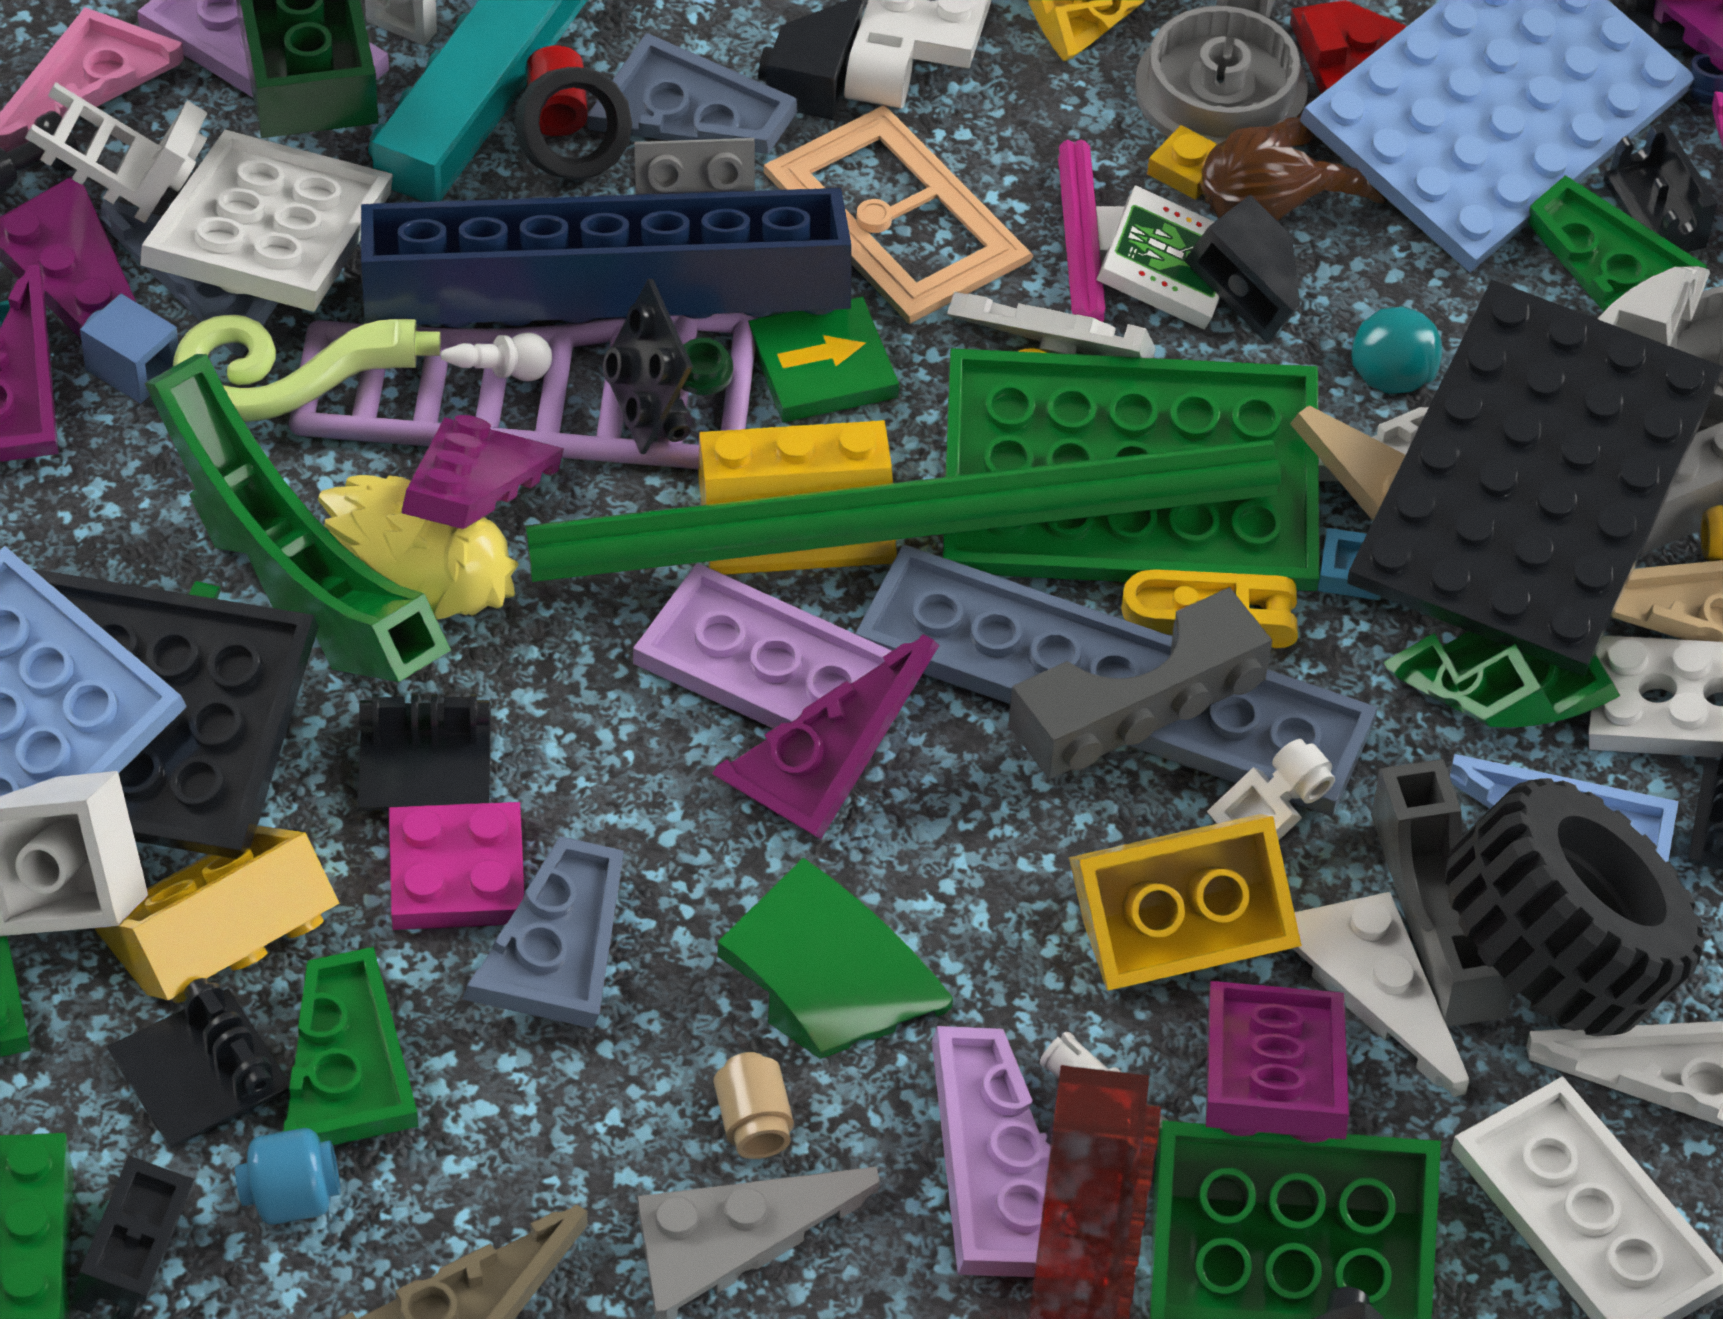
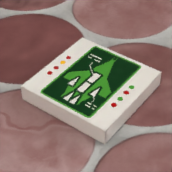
M1135 185L1127 199L1096 280L1205 330L1213 316L1220 296L1184 259L1214 221Z

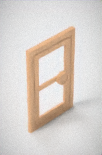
M885 105L764 164V174L780 190L825 188L812 173L880 140L927 187L892 206L879 199L866 200L858 206L856 219L845 209L852 244L851 264L908 324L951 303L954 292L969 294L1030 262L1033 258V254ZM938 198L985 247L916 282L869 233H880L887 230L892 220Z

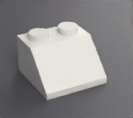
M118 771L59 776L0 796V936L118 926L148 896Z

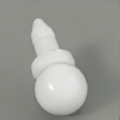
M521 333L512 339L508 335H499L495 338L493 344H475L473 346L472 344L462 343L441 352V359L461 368H471L474 366L475 368L493 369L494 374L498 378H507L512 375L521 381H534L544 376L549 370L552 362V352L549 344L541 336L534 333Z

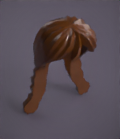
M1303 110L1297 117L1287 118L1273 126L1242 128L1231 133L1227 140L1217 144L1209 152L1201 170L1202 177L1199 182L1202 193L1206 196L1205 203L1211 205L1210 213L1218 219L1249 195L1272 215L1277 222L1304 203L1309 197L1323 190L1330 192L1341 191L1351 195L1358 194L1380 204H1385L1388 199L1377 191L1357 168L1345 167L1341 164L1324 161L1315 162L1303 151L1291 147L1309 144L1315 137V134L1299 121Z

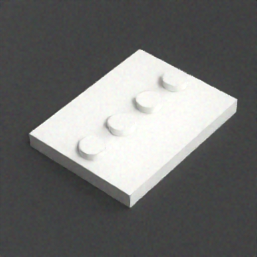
M224 130L142 244L140 265L219 286L230 293H245L314 312L361 240V204L385 203L391 194L393 174Z

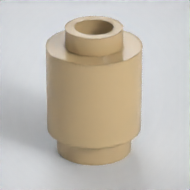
M755 1052L741 1053L731 1057L715 1074L713 1080L727 1140L736 1146L738 1154L744 1158L762 1159L776 1155L790 1144L791 1138L789 1133L794 1126L780 1065L774 1059L763 1057Z

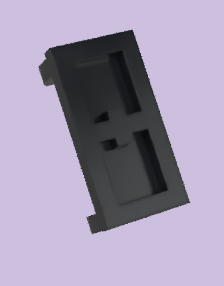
M1664 122L1652 125L1645 137V146L1636 153H1632L1634 148L1629 137H1623L1615 148L1611 169L1605 172L1603 178L1622 211L1685 252L1707 248L1718 203L1668 124Z
M128 1155L79 1272L71 1304L72 1308L89 1314L96 1307L99 1299H107L120 1307L117 1313L118 1319H133L139 1302H146L195 1179Z

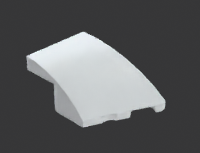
M1699 266L1674 267L1657 274L1622 295L1598 319L1670 346L1680 318L1687 321L1692 320L1710 270Z

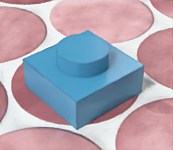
M1327 528L1318 591L1380 600L1378 595L1347 584L1349 569L1367 534Z

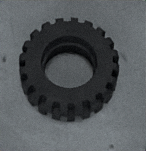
M1552 778L1528 780L1512 787L1450 850L1445 884L1449 886L1447 896L1451 909L1458 911L1460 915L1459 926L1466 938H1472L1479 948L1477 954L1488 967L1493 966L1504 978L1502 982L1515 995L1520 993L1531 1002L1530 1007L1545 1017L1552 1015L1558 1019L1559 1025L1572 1031L1584 1030L1586 1035L1609 1036L1626 1033L1638 1025L1696 971V966L1700 963L1704 942L1702 939L1703 926L1701 917L1694 914L1695 902L1689 890L1682 888L1678 881L1680 875L1672 864L1663 860L1656 851L1657 846L1646 834L1642 836L1630 825L1631 820L1620 811H1612L1604 805L1603 799L1590 791L1585 793L1578 791L1575 784L1566 781L1554 782Z

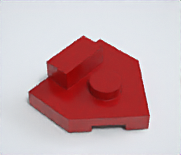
M1347 0L1292 8L1290 25L1321 94L1407 27Z

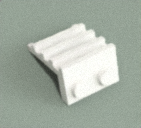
M55 82L48 97L68 108L55 133L52 136L33 124L25 136L27 140L45 150L40 159L41 161L51 166L55 158H59L76 169L72 180L83 185L87 177L92 178L108 188L103 197L105 200L114 204L120 195L138 206L135 218L145 223L166 189L170 187L178 192L196 164L195 159L207 140V137L198 133L207 112L187 100L163 139L157 145ZM79 115L98 126L84 155L65 144ZM110 134L129 145L115 174L96 163Z

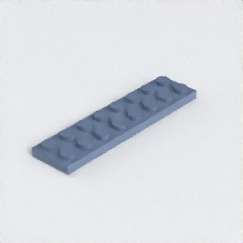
M905 544L902 545L855 633L891 651L903 643H912L918 640L924 634L940 646L923 674L1008 704L1011 702L1013 685L1066 661L1086 672L1102 677H1135L1148 673L1162 665L1171 656L1172 636ZM1267 669L1266 680L1261 681L1252 691L1243 695L1233 694L1209 705L1201 714L1192 719H1179L1155 730L1144 741L1128 746L1237 783L1253 767L1263 771L1271 780L1274 777L1273 773L1276 771L1272 765L1275 755L1288 743L1296 739H1302L1306 745L1315 744L1331 762V774L1335 777V782L1325 795L1312 803L1306 804L1301 798H1292L1288 802L1333 817L1373 728L1378 707Z

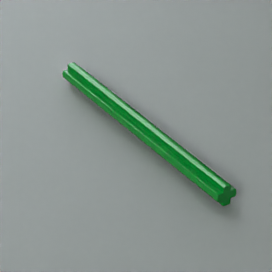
M1271 439L525 525L531 579L532 582L1276 496L1278 495V484H1281L1280 465L1276 460L1275 443Z

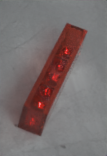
M1060 1065L1029 1319H1129L1161 1115V1106L1147 1105L1150 1075Z

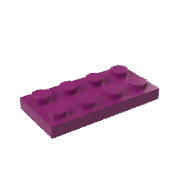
M1211 981L1208 1002L1206 1127L1220 1128L1222 1131L1235 1136H1252L1258 1132L1289 1134L1297 1140L1309 1143L1323 1142L1328 1138L1346 1140L1349 1104L1344 993Z

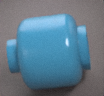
M309 1128L258 1136L249 1143L247 1163L235 1165L236 1184L241 1205L255 1204L259 1217L269 1225L322 1216L329 1210L331 1197L341 1195L339 1171L333 1144L331 1141L321 1142L316 1132Z

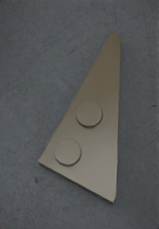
M575 1204L566 1211L552 1212L530 1223L531 1233L497 1250L490 1243L441 1267L433 1277L426 1280H415L395 1290L396 1300L358 1319H515L587 1227V1210ZM353 1312L340 1317V1319H357Z

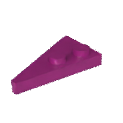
M40 264L27 265V270L23 277L16 281L8 298L10 309L0 328V462L59 454L44 282Z
M924 634L912 643L901 644L883 656L885 662L853 683L847 680L804 708L796 720L790 723H781L764 734L767 739L732 762L726 759L717 765L712 774L821 840L940 645Z

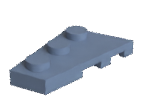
M648 33L644 35L612 80L617 84L629 103L632 118L630 135L669 141L754 138L755 152L769 154L798 112L795 97ZM598 100L588 113L589 130L606 132L607 118L605 109Z

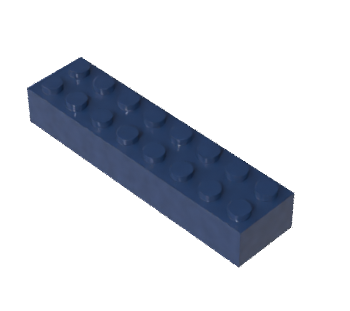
M841 188L361 204V268L365 324L379 320L416 319V325L442 324L446 327L460 328L475 322H503L507 325L519 326L528 324L533 320L562 319L569 323H585L593 318L623 317L626 319L629 308L636 302L647 279L654 280L669 315H684L692 319H704L714 314L744 313L748 316L764 317L774 312L804 311L809 314L823 315L837 309H851L852 244Z

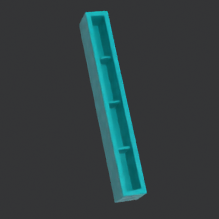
M478 0L469 13H463L455 24L453 35L441 50L436 49L431 54L425 72L414 87L408 86L403 91L397 109L386 124L380 123L372 133L368 153L369 156L373 157V169L393 174L391 190L422 202L441 201L527 84L525 65L529 56L540 48L555 45L588 0Z

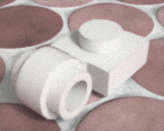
M1296 739L1285 745L1275 755L1272 765L1276 771L1273 773L1274 777L1271 780L1263 771L1253 767L1207 812L1216 823L1257 814L1273 816L1279 840L1302 819L1288 801L1292 798H1301L1304 803L1309 804L1325 795L1335 782V777L1331 774L1332 764L1315 744L1306 745L1302 739Z

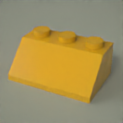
M885 420L699 432L698 482L701 505L893 483ZM896 540L709 561L708 564L710 569L723 575L893 564L897 556Z
M1264 814L1252 815L1069 857L1083 923L1103 982L1108 991L1302 946L1273 816Z
M258 826L251 848H247L238 859L208 854L148 887V896L118 926L95 928V930L146 995L165 1000L172 999L174 1003H180L186 1000L187 997L184 991L192 981L198 978L207 979L228 966L234 971L254 964L267 954L265 945L285 934L287 938H295L314 930L324 921L321 914L338 905L339 901L306 832Z

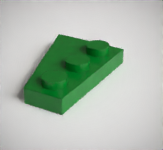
M1566 175L1529 207L1530 217L1527 223L1603 312L1630 289L1674 267L1699 266L1707 268V265Z
M374 947L307 960L298 1023V1043L295 1064L292 1067L287 1120L284 1122L283 1132L309 1128L316 1132L321 1142L331 1141L333 1145L418 1127V1112Z

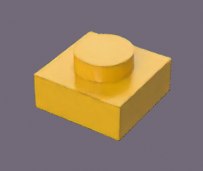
M1180 125L1149 157L1147 175L1196 200L1202 194V189L1199 185L1202 177L1201 170L1209 152L1217 143Z

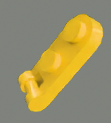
M1144 570L1132 575L1125 583L1121 610L1126 621L1166 635H1173L1176 611L1230 587L1272 639L1271 647L1285 648L1294 644L1298 639L1297 618L1291 613V610L1297 604V587L1292 579L1277 575ZM1249 605H1260L1263 609H1250Z

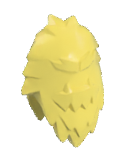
M370 475L351 476L346 480L345 485L347 487H334L322 490L319 494V503L332 517L325 519L324 526L330 530L329 532L372 570L400 586L424 593L436 619H445L455 614H470L473 616L487 606L498 609L503 606L504 598H511L515 595L511 575L519 564L509 557L507 540L495 523L485 517L465 529H460L402 514L403 501L410 480L390 475L386 479Z

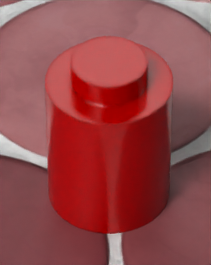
M559 45L546 46L536 50L529 56L525 65L527 87L547 71L565 67L584 68L581 56L573 49ZM569 88L560 90L550 97L541 110L539 121L541 133L548 136H566L580 130L588 118L586 90Z

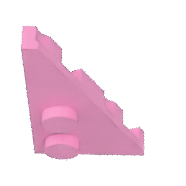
M84 7L0 112V148L8 152L28 142L29 140L25 136L34 121L40 115L50 110L55 111L63 118L68 108L48 97L55 82L95 107H98L180 65L184 60L182 42Z

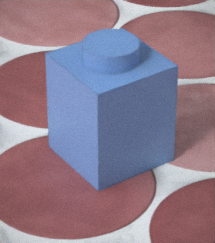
M119 294L104 309L95 311L80 329L85 370L140 404L150 396L144 383L173 367V359L178 347L177 327L123 294Z

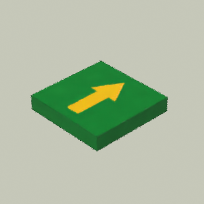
M863 297L851 299V309H837L828 314L814 315L804 311H791L748 320L755 342V355L782 423L899 397L898 379Z

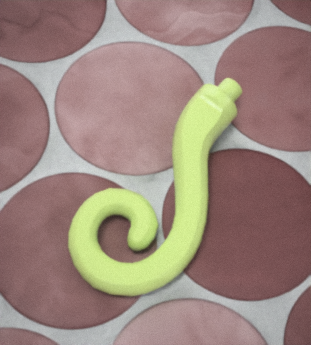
M240 315L216 316L198 323L186 333L176 349L173 367L195 354H207L208 356L213 349L220 345L240 343L248 348L249 353L245 358L236 359L227 366V377L233 384L249 385L261 381L270 372L276 360V349L271 335L260 322ZM416 319L379 320L347 331L299 369L274 383L255 388L223 386L244 422L275 418L317 399L359 372L371 369L415 368L417 356H440L441 335L440 331H417Z

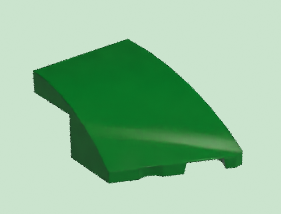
M1469 631L1442 646L1436 634L1433 633L1384 661L1386 668L1392 676L1489 727H1527L1557 722L1578 716L1620 697L1617 688L1596 653L1584 677L1520 652L1516 644L1507 647Z
M802 858L718 940L717 957L769 992L768 1023L819 1059L847 1050L857 1041L864 1039L875 1040L894 1033L897 1024L934 1011L936 1017L944 1015L953 1005V997L939 979L888 925L844 887L805 858Z

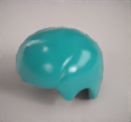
M1404 306L1381 308L1364 320L1357 329L1352 342V366L1368 386L1384 393L1413 392L1425 383L1434 381L1443 355L1442 341L1435 324L1423 313Z

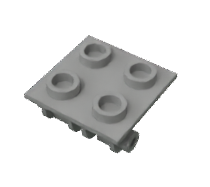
M754 138L634 142L636 195L755 191Z

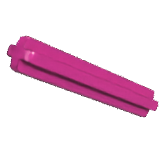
M1067 139L1059 146L1058 162L1072 314L1093 317L1103 322L1106 309L1104 287L1102 282L1096 280L1101 269V255L1091 150L1089 144L1082 139L1076 142Z

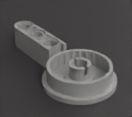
M1217 0L1216 6L1200 7L1183 12L1161 27L1154 37L1152 44L1141 57L1135 79V93L1138 105L1147 120L1158 131L1169 138L1182 125L1219 144L1227 140L1229 135L1237 129L1273 126L1287 118L1298 116L1306 106L1308 84L1305 72L1300 64L1299 53L1295 43L1282 27L1269 19L1275 0ZM1223 75L1224 82L1219 83L1216 80V76Z

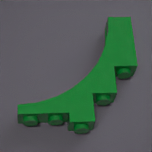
M195 354L144 383L196 490L189 493V496L215 549L247 554L273 608L314 615L319 626L316 638L332 670L400 682L451 651L425 594L400 586L372 570L345 548L312 515L292 491L254 439L229 398L207 354Z

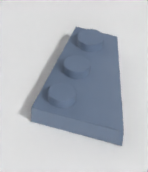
M559 836L525 891L519 906L509 922L502 928L480 969L476 970L468 983L462 1000L594 1029L600 1014L624 851Z

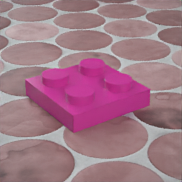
M520 802L389 807L392 930L505 925L509 922L524 896Z

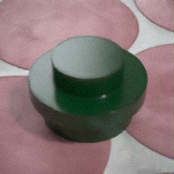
M696 338L683 345L693 366L682 387L684 391L695 395H711L722 391L730 384L733 378V361L721 343L710 338Z

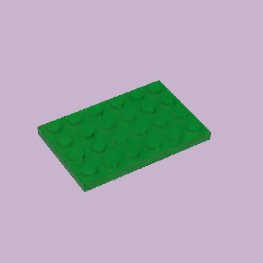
M951 348L945 477L1272 439L1275 443L1276 460L1280 465L1281 484H1278V495L943 534L942 558L995 576L1127 582L1136 573L1156 569L1285 576L1296 583L1298 591H1317L1319 583V457L1290 423L1299 412L1308 406L1318 410V366Z

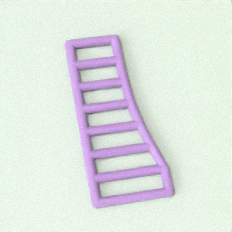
M744 313L714 314L704 319H692L684 315H670L683 345L692 339H696L697 331L733 334L730 354L734 366L733 378L726 387L721 431L746 429L756 349L748 320L758 318ZM623 317L588 321L585 323L504 329L417 327V331H440L441 352L462 343L472 344L473 346L475 344H493L495 338L499 335H508L512 339L521 333L537 334L549 344L552 352V362L543 379L535 431L499 428L507 378H498L494 374L493 369L484 368L476 417L491 424L490 429L564 448L562 458L698 469L699 445L684 444L682 441L671 442L667 437H658V441L651 443L646 454H640L634 439L621 438L623 427L622 411L606 379L604 381L597 435L560 433L573 347L610 342V347H612L626 320ZM322 320L312 322L307 328L300 367L347 331L363 324ZM441 352L440 356L424 357L413 421L377 418L386 369H371L360 372L352 416L316 413L317 398L291 411L289 428L292 433L298 436L429 447L441 423H438L448 362L441 359ZM681 389L679 399L683 400L687 409L689 393Z

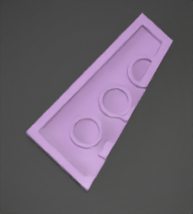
M937 1026L932 1039V1049L958 1275L1093 1279L1099 1267V1262L1092 1245H1085L1084 1241L1080 1239L1058 1237V1234L1082 1237L1077 1223L1060 1221V1219L1076 1221L1078 1217L1071 1215L1063 1207V1200L1071 1194L1069 1190L1063 1191L1054 1170L1052 1161L1055 1154L1052 1147L1045 1142L1047 1138L1046 1133H1039L1030 1111L1032 1098L1004 1030ZM1073 1198L1069 1199L1067 1203L1068 1208L1072 1212L1079 1214Z

